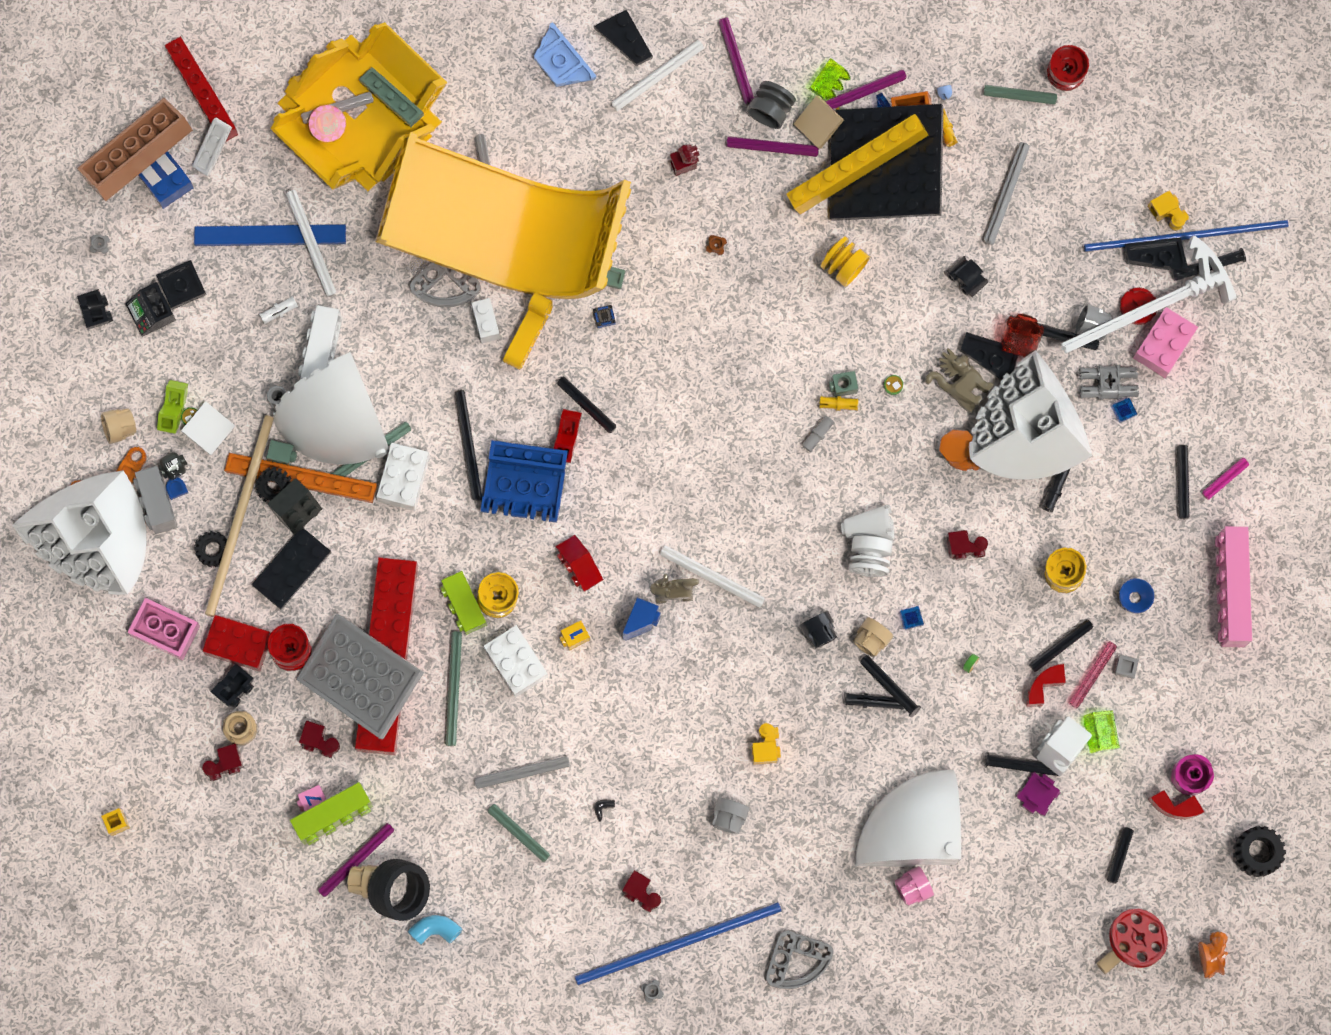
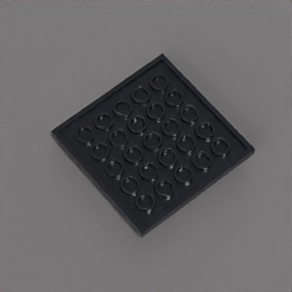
M942 104L834 110L844 121L831 136V165L914 114L920 119L929 136L830 196L831 221L942 216Z

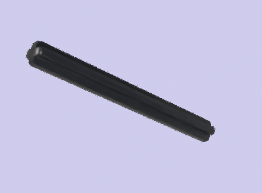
M458 390L455 391V398L472 499L477 501L482 499V491L465 391Z

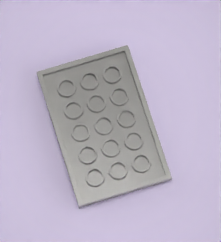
M336 614L296 680L375 736L383 739L424 672L343 616Z

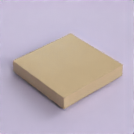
M816 95L795 121L794 125L814 145L821 149L844 119L820 96Z

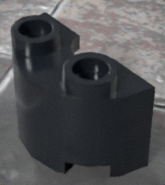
M965 256L947 270L949 279L953 282L958 281L962 285L960 287L961 291L967 296L973 297L988 284V279L981 275L983 273L982 269L972 259L967 261Z
M99 289L77 296L87 330L113 322L111 312L107 311L105 307L109 305L106 295H101Z
M235 664L225 678L210 692L225 705L235 709L240 704V698L243 694L248 695L254 688L252 685L254 678Z

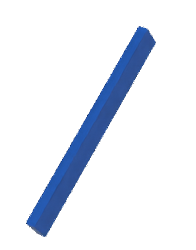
M346 224L310 225L317 245L346 244ZM299 225L195 226V246L306 245Z

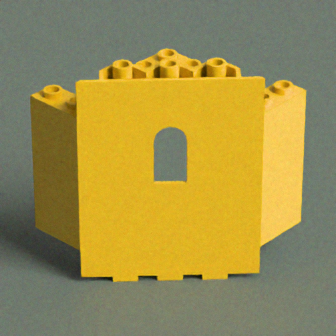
M385 22L372 26L369 30V36L362 43L353 35H350L345 40L341 38L329 42L326 46L327 50L311 57L307 63V68L301 75L290 78L288 87L285 90L286 95L277 103L285 113H279L274 117V123L270 129L333 190L354 180L367 191L371 190L381 180L384 182L394 173L393 170L396 169L405 135L412 132L418 134V139L427 142L432 137L430 133L434 132L442 123L429 109L433 106L448 82ZM371 67L424 113V116L410 127L371 93L374 102L366 104L367 108L356 119H353L346 111L342 112L346 120L345 131L339 139L333 142L319 141L309 130V123L304 124L301 118L302 113L314 110L321 105L336 103L332 94L337 87H346L355 96L370 92L360 83L359 78Z

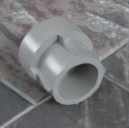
M1086 304L1078 318L1075 333L1080 335L1112 320L1111 314L1103 312V309ZM1105 335V336H1103V337H1101V338H1098V339H1096V340L1102 341V340L1105 339V337H1106L1107 335Z
M718 798L713 813L712 825L719 830L739 834L750 808L733 800Z

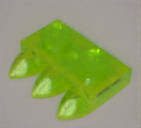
M830 58L808 89L823 100H828L836 97L832 89L844 90L843 84L839 79L848 81L851 78L844 67Z

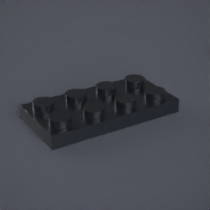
M303 528L294 535L251 585L282 610L332 552Z

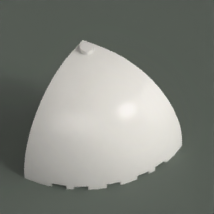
M1036 350L1016 364L1018 367L1010 375L1006 373L999 387L995 386L987 396L989 400L985 407H981L975 418L977 423L971 430L973 439L969 442L970 459L982 469L1005 478L1029 480L1049 477L1064 472L1092 456L1085 430L1073 404L1052 370Z
M351 352L328 362L329 366L323 370L315 369L310 374V378L303 377L294 384L295 389L292 392L287 391L280 398L281 402L275 406L276 412H273V421L279 433L288 444L294 445L296 451L313 460L336 465L355 464L375 457L381 458L389 452L386 438Z
M124 471L93 476L70 485L34 506L12 525L26 544L30 543L37 550L35 554L39 558L41 557L50 562L48 566L59 574L64 572L71 577V581L81 586L86 584L93 588L94 591L99 592L101 589L108 591L109 594H128L141 573L146 554V524L139 498Z
M939 770L928 772L905 781L889 792L874 808L862 829L856 851L855 866L914 867L915 865H956L961 860V819L955 771Z

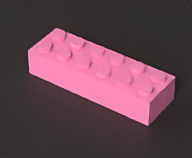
M1225 526L1215 538V546L1219 547V555H1216V566H1219L1216 582L1217 585H1220V592L1217 593V603L1220 604L1221 611H1218V623H1221L1218 641L1222 642V647H1246L1252 642L1248 527Z

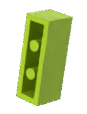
M463 571L441 580L443 585L440 587L444 598L448 596L451 602L448 606L452 615L456 613L459 619L456 621L460 632L464 631L468 635L487 626Z

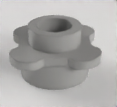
M93 235L91 237L92 246L90 251L92 253L102 252L106 254L109 251L107 247L110 241L109 237L106 235Z
M653 980L650 984L642 985L641 990L645 993L646 1002L651 1003L654 999H661L664 993L660 990L659 981Z

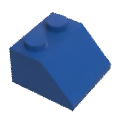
M637 597L623 631V640H630L651 631L653 626L657 627L661 617L659 606Z

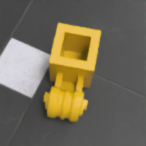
M1170 190L1151 200L1148 204V208L1157 222L1165 217L1171 218L1169 226L1174 231L1182 229L1185 222L1189 220L1187 212L1185 210L1181 211L1176 195H1172Z
M764 723L759 728V736L765 739L764 742L752 743L753 765L777 763V758H781L780 746H776L775 740L779 739L778 727Z

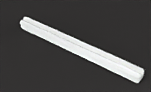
M699 40L692 43L612 101L613 108L619 111L703 50V44Z
M291 190L286 195L327 296L334 295L336 290L296 190Z
M667 546L662 548L661 556L757 607L762 606L764 597Z

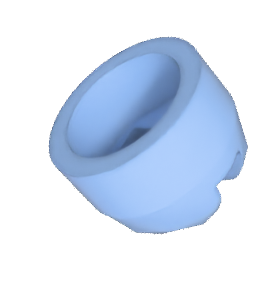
M951 85L937 88L938 96L943 100H946V97L949 99L952 96Z

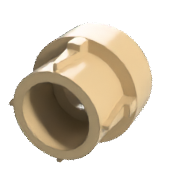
M129 408L122 410L113 409L101 413L102 427L109 444L123 441L126 437L136 433L135 420Z
M867 617L859 627L858 634L853 642L861 651L874 657L881 650H884L894 636L882 624Z
M236 711L224 719L223 732L232 744L246 745L255 738L257 724L249 713ZM240 723L244 724V732L236 733V725Z
M378 866L352 867L348 875V891L368 899V883L372 873Z

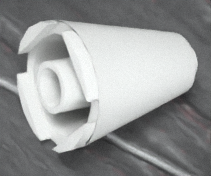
M884 505L846 518L844 523H841L842 535L846 534V538L850 539L861 535L876 536L891 540L894 543V523L891 516H889V513H892L891 506Z

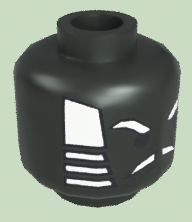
M171 452L159 460L160 465H158V468L165 479L174 480L186 473L185 466L187 462L183 455L178 456L176 452Z

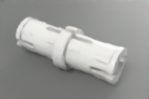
M291 296V298L279 304L275 303L274 307L259 315L263 323L266 324L279 316L280 318L283 317V314L297 308L298 305L293 296Z

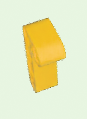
M536 292L533 294L528 305V312L504 356V363L519 370L522 369L532 350L530 347L534 346L540 334L539 330H542L549 317L548 314L550 315L552 311V300Z

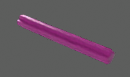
M725 17L719 20V25L744 103L750 104L754 98L730 21Z
M899 70L828 99L825 102L832 109H835L904 81L907 75L904 70Z
M730 136L727 137L726 146L729 148L813 157H817L819 153L817 146Z
M386 823L318 889V892L323 897L332 892L349 875L351 868L358 867L394 832V828L389 823Z

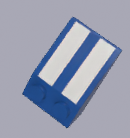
M168 151L138 175L162 209L194 189L190 179Z

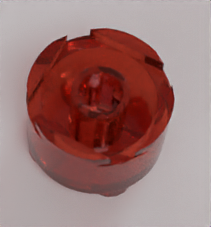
M1017 314L1016 317L1010 316L1007 319L1001 337L1002 349L1005 352L1021 355L1024 358L1035 350L1037 351L1044 332L1042 324L1040 327L1037 323L1038 320L1027 314Z

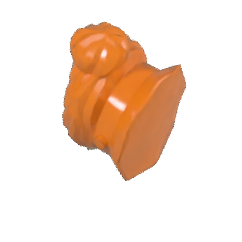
M952 430L941 438L939 451L949 462L950 466L962 471H967L968 469L977 471L981 468L970 459L969 442L972 441L973 436L968 431Z
M1223 932L1211 933L1209 936L1211 943H1198L1199 956L1205 978L1209 979L1215 973L1223 976L1225 974V957L1228 952L1224 951V949L1226 948L1228 936Z

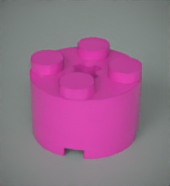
M1199 754L1187 755L1180 759L1174 765L1171 773V781L1175 788L1188 796H1196L1211 786L1214 780V772L1210 761ZM1192 771L1195 772V778L1193 779L1190 777Z

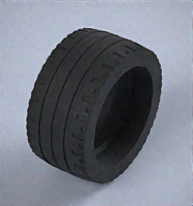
M402 859L384 861L374 870L368 883L367 892L370 905L377 913L393 920L407 921L413 919L421 913L427 904L430 893L429 877L424 869L415 863ZM405 873L408 881L407 892L403 900L393 907L390 901L391 887L395 879L400 874Z

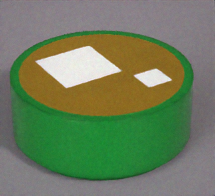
M195 408L185 409L181 415L183 424L186 425L198 410Z

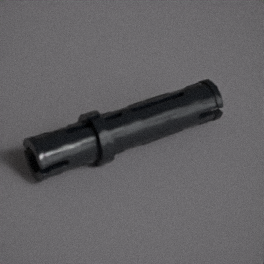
M1070 469L1055 475L1041 507L1047 512L1050 510L1051 513L1054 511L1058 498H1061V491Z
M846 693L845 705L862 706V708L904 709L894 697L868 695V693H863V695Z

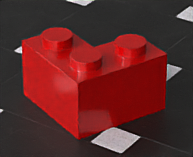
M576 535L555 546L559 552L556 555L562 565L564 564L568 573L572 572L571 580L576 587L580 586L585 592L604 580L590 552Z

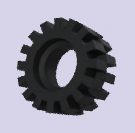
M269 467L264 470L255 484L257 488L256 493H260L258 495L259 498L264 497V502L267 500L270 502L291 483L290 480L292 478L290 476L286 477L288 474L286 471L282 473L281 468L276 471V467H272V469ZM268 481L277 483L280 490L272 489L268 485Z
M205 532L195 542V554L203 565L211 568L212 566L219 567L218 565H220L227 539L220 532ZM209 543L219 544L220 552L216 556L206 554L205 549Z

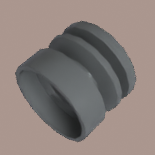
M762 81L760 89L756 91L757 97L751 100L747 107V112L753 119L772 129H780L787 118L786 113L791 111V106L795 104L796 98L790 91L777 83Z

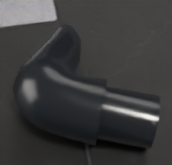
M602 799L595 802L594 811L599 822L603 818L602 809L614 808L615 800Z

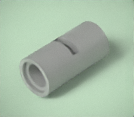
M273 386L267 393V398L274 412H276V404L281 402L280 398L286 393L285 389L281 386Z

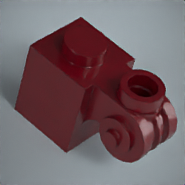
M682 145L678 151L669 154V161L676 176L697 169L698 156L700 154L696 145Z
M967 530L948 532L946 537L950 558H955L956 561L967 559L966 556L974 555V558L986 556L985 551L988 547V540L985 537L979 536L972 543L969 541Z
M306 720L299 740L303 750L309 752L318 750L321 751L322 756L332 758L340 750V743L336 738L331 737L327 741L324 740L325 726Z
M236 743L217 749L219 756L217 764L209 760L202 766L203 772L210 778V781L221 779L222 774L229 773V775L240 773V769L244 768Z
M634 870L622 889V892L625 893L623 897L633 903L635 900L642 903L640 907L649 913L653 909L658 908L661 903V897L658 893L648 895L646 892L651 880Z

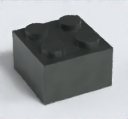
M296 478L267 504L277 518L294 535L301 531L322 510V507L311 492Z

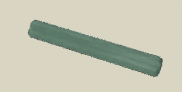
M985 85L983 92L985 96L1046 104H1056L1057 102L1056 93Z
M493 804L488 809V813L542 862H545L550 857V853L497 805Z

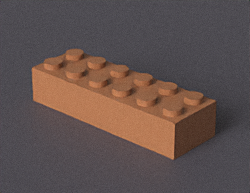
M163 98L77 169L86 182L107 201L193 130L185 117L168 100Z

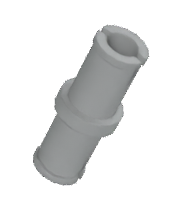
M825 415L819 425L811 430V435L802 446L809 452H812L819 441L825 438L824 435L835 422Z

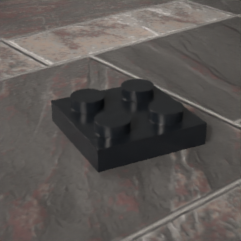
M191 260L156 275L172 310L207 295Z

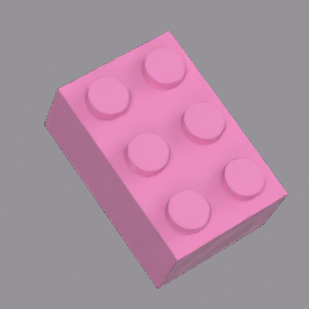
M1166 307L1133 359L1166 378L1198 326Z
M145 598L128 630V634L180 660H184L200 625L186 616Z

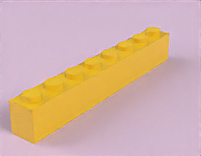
M914 114L786 193L794 209L801 215L929 135L920 119Z

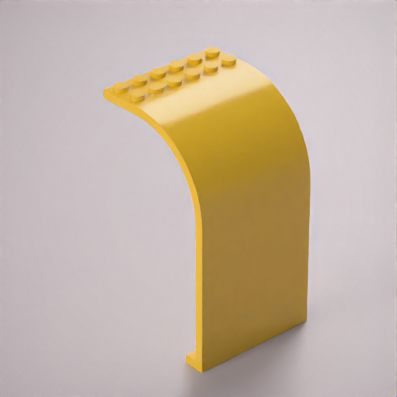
M410 132L404 136L375 242L488 283L531 295L536 292L547 298L579 299L588 297L606 287L608 278H606L607 272L610 270L613 262L611 260L612 253L615 252L617 247L616 238L622 228L620 222L626 213V199L631 194L630 181L624 179L607 189L596 191L558 188L520 177L418 139V134Z

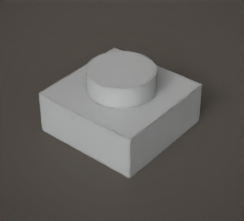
M1119 655L1115 674L1134 679L1139 659Z

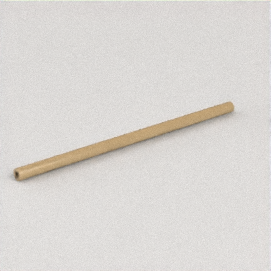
M265 415L210 594L205 611L207 616L214 617L230 566L274 418Z

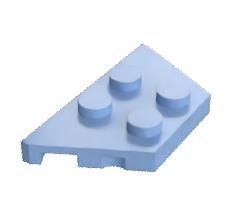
M552 22L534 55V60L556 87L595 80V73Z

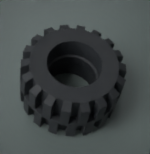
M1256 826L1244 831L1236 839V844L1233 846V849H1235L1233 858L1236 857L1237 861L1235 863L1241 866L1240 870L1242 872L1246 871L1249 876L1264 877L1281 867V863L1285 860L1284 855L1286 854V850L1283 847L1286 845L1285 842H1281V835H1276L1274 829L1269 830V827ZM1255 840L1264 842L1269 848V858L1264 863L1255 861L1250 855L1249 848Z

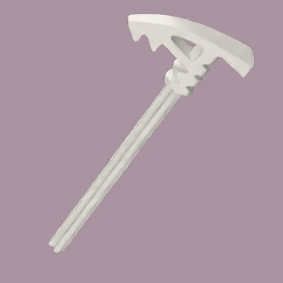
M1192 236L1190 237L1187 250L1194 249L1191 260H1199L1200 277L1196 276L1193 280H1187L1185 286L1061 343L1062 351L1064 350L1065 354L1188 296L1195 298L1198 294H1204L1206 290L1210 291L1213 287H1219L1221 302L1227 304L1237 298L1234 288L1214 252L1199 238ZM1209 263H1210V265H1211V267H1212V269H1213V271H1214V272L1211 273V274H1210V269H1209Z

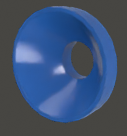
M1130 579L1121 587L1119 600L1122 607L1128 612L1143 613L1154 602V590L1145 580ZM1131 593H1138L1141 600L1139 603H1132L1129 596Z

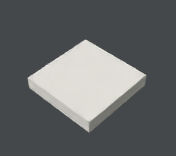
M205 401L181 432L211 455L235 425Z

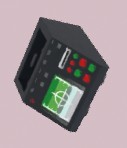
M157 282L140 289L125 303L142 337L176 321Z

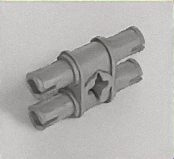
M1098 365L1096 368H1080V380L1097 379L1098 381L1097 386H1081V398L1120 400L1122 397H1138V385L1122 386L1120 384V380L1123 378H1138L1137 366ZM1108 378L1110 379V382H1113L1111 386H1109L1108 383H1105Z

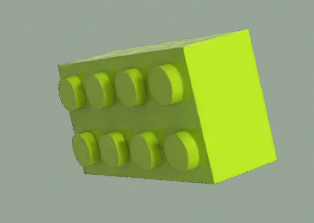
M358 782L294 817L290 822L304 845L308 844L310 846L319 841L318 837L324 834L328 836L336 832V827L342 824L343 826L351 824L354 821V817L358 815L363 817L369 814L373 805L363 786Z

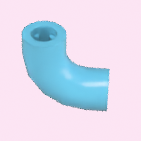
M431 915L423 917L407 932L420 945L431 935H440L450 944L460 935L463 929L446 916Z

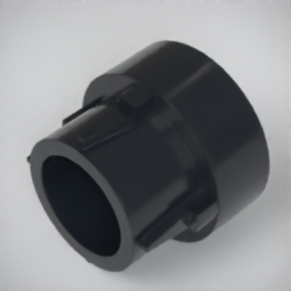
M825 611L799 625L804 636H807L808 640L810 639L815 649L838 638L834 631V621L829 611Z

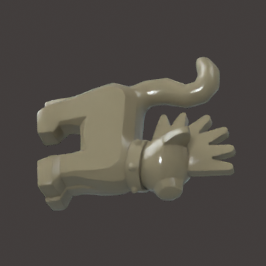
M947 348L948 354L942 353L946 359H939V361L944 363V365H940V368L947 369L944 374L950 373L949 378L957 374L960 378L954 384H948L943 375L936 371L930 372L926 376L925 382L929 385L933 379H936L939 387L949 393L964 410L971 414L976 407L975 404L978 405L983 399L980 395L975 396L972 393L973 389L977 388L984 393H988L994 384L983 380L979 372L969 364V358L966 355L957 357Z
M664 574L663 578L651 584L650 591L655 595L656 604H663L667 600L682 599L683 602L693 601V586L698 585L700 582L695 578L669 581L667 574Z

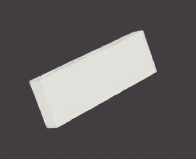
M218 118L213 119L194 160L193 168L206 176L211 174L232 129L231 126Z

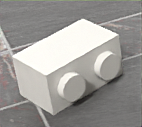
M490 298L471 302L481 343L499 340V330Z

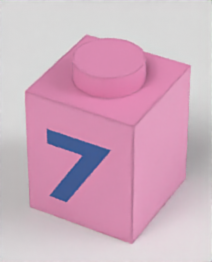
M317 785L298 794L300 800L297 801L301 812L307 811L324 802L326 797L320 785Z

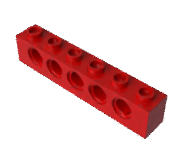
M180 36L164 45L168 55L210 125L214 118H218L232 127L226 142L238 136L235 125L182 37Z

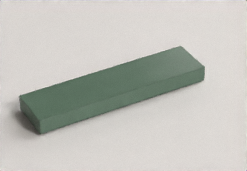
M373 67L359 78L363 86L410 127L424 116L423 111Z

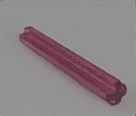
M1109 641L1070 700L1069 704L1077 709L1081 705L1115 652L1117 645Z

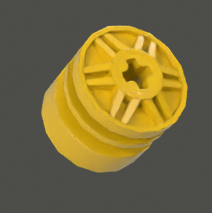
M846 236L829 249L820 266L824 270L830 266L828 274H833L838 270L836 280L844 287H847L858 276L870 259V256L862 249L857 250L853 254L852 251L855 243L851 242L847 246L849 239Z
M1064 547L1050 554L1046 562L1044 576L1046 583L1051 589L1058 593H1070L1081 586L1087 567L1081 553L1073 548ZM1062 569L1065 571L1069 570L1068 576L1065 574L1061 575Z
M496 572L484 577L479 585L477 603L480 610L492 618L506 617L516 606L519 594L518 585L506 573ZM494 594H495V595H499V594H500V595H501V598H500L501 600H499V599L494 600V599H493V598H494Z

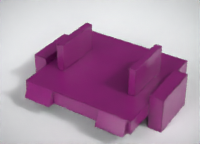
M1034 772L1028 777L1029 781L1022 790H1019L1016 797L1023 802L1021 807L1031 814H1034L1036 811L1040 815L1045 816L1049 811L1048 807L1055 798L1057 799L1061 792L1053 785L1055 783L1054 780L1045 774L1041 777Z

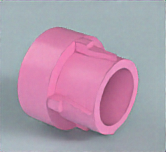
M920 866L907 871L902 877L895 880L896 888L903 902L908 906L916 902H923L934 896L932 887Z

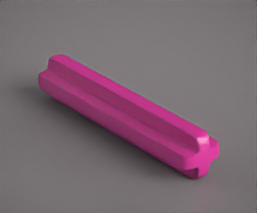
M1241 458L1202 492L1203 496L1207 500L1211 499L1249 466V462L1245 458Z

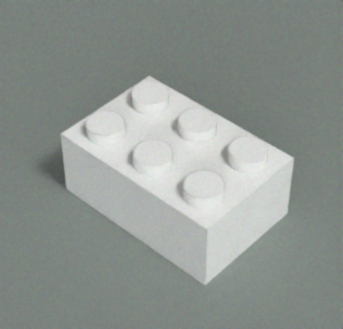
M391 443L377 493L378 502L415 511L430 459L429 452Z
M517 625L484 645V650L515 698L548 678V673Z

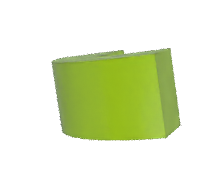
M174 380L168 382L165 403L158 414L157 430L176 434L186 403L188 383Z

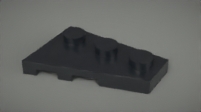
M627 10L594 26L597 32H600L607 41L619 49L635 66L653 58L652 53Z
M1181 237L1125 244L1124 248L1128 264L1188 273Z
M966 332L960 352L1002 380L1006 373L1010 375L1014 371L1020 348Z

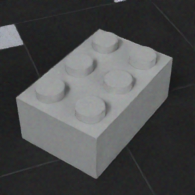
M158 466L135 472L136 479H133L139 495H142L139 497V501L144 512H147L144 518L149 529L153 530L155 534L178 528L164 479Z

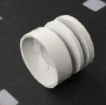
M854 536L851 551L859 555L850 557L852 564L849 565V571L866 577L888 576L889 569L887 567L890 566V561L882 557L891 556L893 542L876 536Z

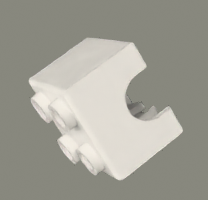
M1067 717L1064 721L1060 719L1037 748L1040 751L1037 759L1057 775L1062 776L1083 750L1092 734L1070 717Z

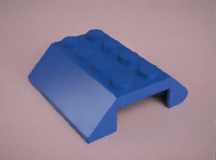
M491 440L485 492L482 497L481 512L489 513L490 507H492V514H496L498 506L504 507L503 513L505 516H508L509 510H511L512 517L527 519L528 513H530V519L534 520L537 511L542 512V521H546L547 515H549V522L557 523L568 451Z

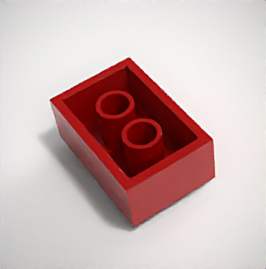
M215 615L202 652L207 656L260 672L268 651V638L271 632Z

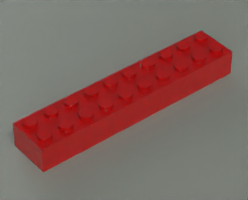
M378 557L369 635L407 660L418 563L417 561ZM401 711L383 739L378 738L358 724L356 751L396 756Z

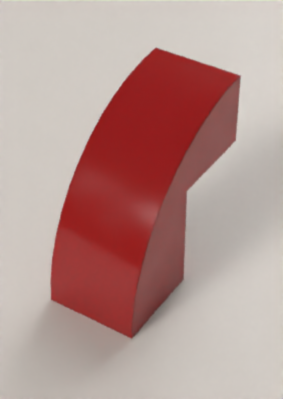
M563 409L554 449L568 451L566 462L571 463L582 413Z
M1064 664L1049 667L1035 679L1027 695V707L1044 705L1043 687L1063 686L1066 683Z
M1165 790L1148 799L1156 810L1171 818L1190 819L1204 813L1195 795L1175 807Z

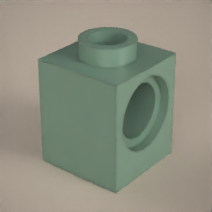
M855 371L832 375V381H829L830 392H834L835 397L857 394L858 384ZM845 381L848 387L841 388L838 382Z
M271 440L266 458L267 461L291 465L292 462L295 463L297 452L294 445Z

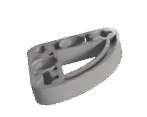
M433 262L413 279L410 284L411 292L414 296L429 305L437 307H455L465 304L479 295L481 286L476 278L465 274L462 279H456L454 277L455 270ZM430 270L437 271L438 276L435 279L427 277V273ZM447 275L464 294L451 298H440L429 295L427 292ZM422 277H424L425 280L428 283H430L429 285H427V283L425 282L422 285V291H420L419 289L415 291V284L421 285L424 282ZM468 277L470 278L468 279V282L472 286L476 284V291H468L469 286L466 283H464Z
M790 931L782 932L778 937L766 975L767 983L775 988L794 989L813 982L826 970L831 962L834 952L833 948L827 943ZM786 935H790L792 943H788L786 949H790L789 953L784 950H778V946L783 948L784 941L781 938L786 937ZM802 941L810 942V951L804 952L800 949ZM815 943L819 944L818 949L823 950L824 947H827L830 955H826L823 958L821 957L822 954L817 951L815 955H812ZM792 952L821 961L819 966L809 975L797 980H784ZM780 953L784 954L787 958L786 963L779 965L775 960L776 955ZM772 965L784 968L783 972L779 970L778 977L781 979L776 981V983H772V979L769 978L770 975H774L776 970L772 969Z

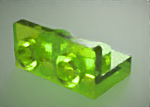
M1113 710L1097 711L1083 716L1084 727L1092 734V737L1087 742L1090 753L1120 748Z

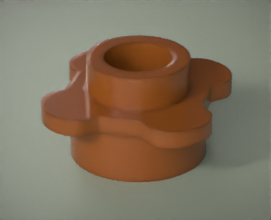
M711 235L706 251L723 255L724 245L727 244V240L723 237Z

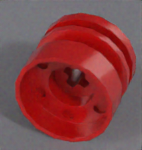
M1064 45L1058 48L1052 54L1047 68V78L1056 89L1062 91H1072L1078 88L1084 81L1089 69V59L1086 53L1080 47L1074 45ZM1064 68L1070 70V73H1067V71H1063Z
M280 625L271 632L268 638V649L274 663L285 671L302 669L312 654V647L306 632L297 625ZM288 648H290V649L294 648L295 651H294V652L290 651V652L288 653L287 649H288Z

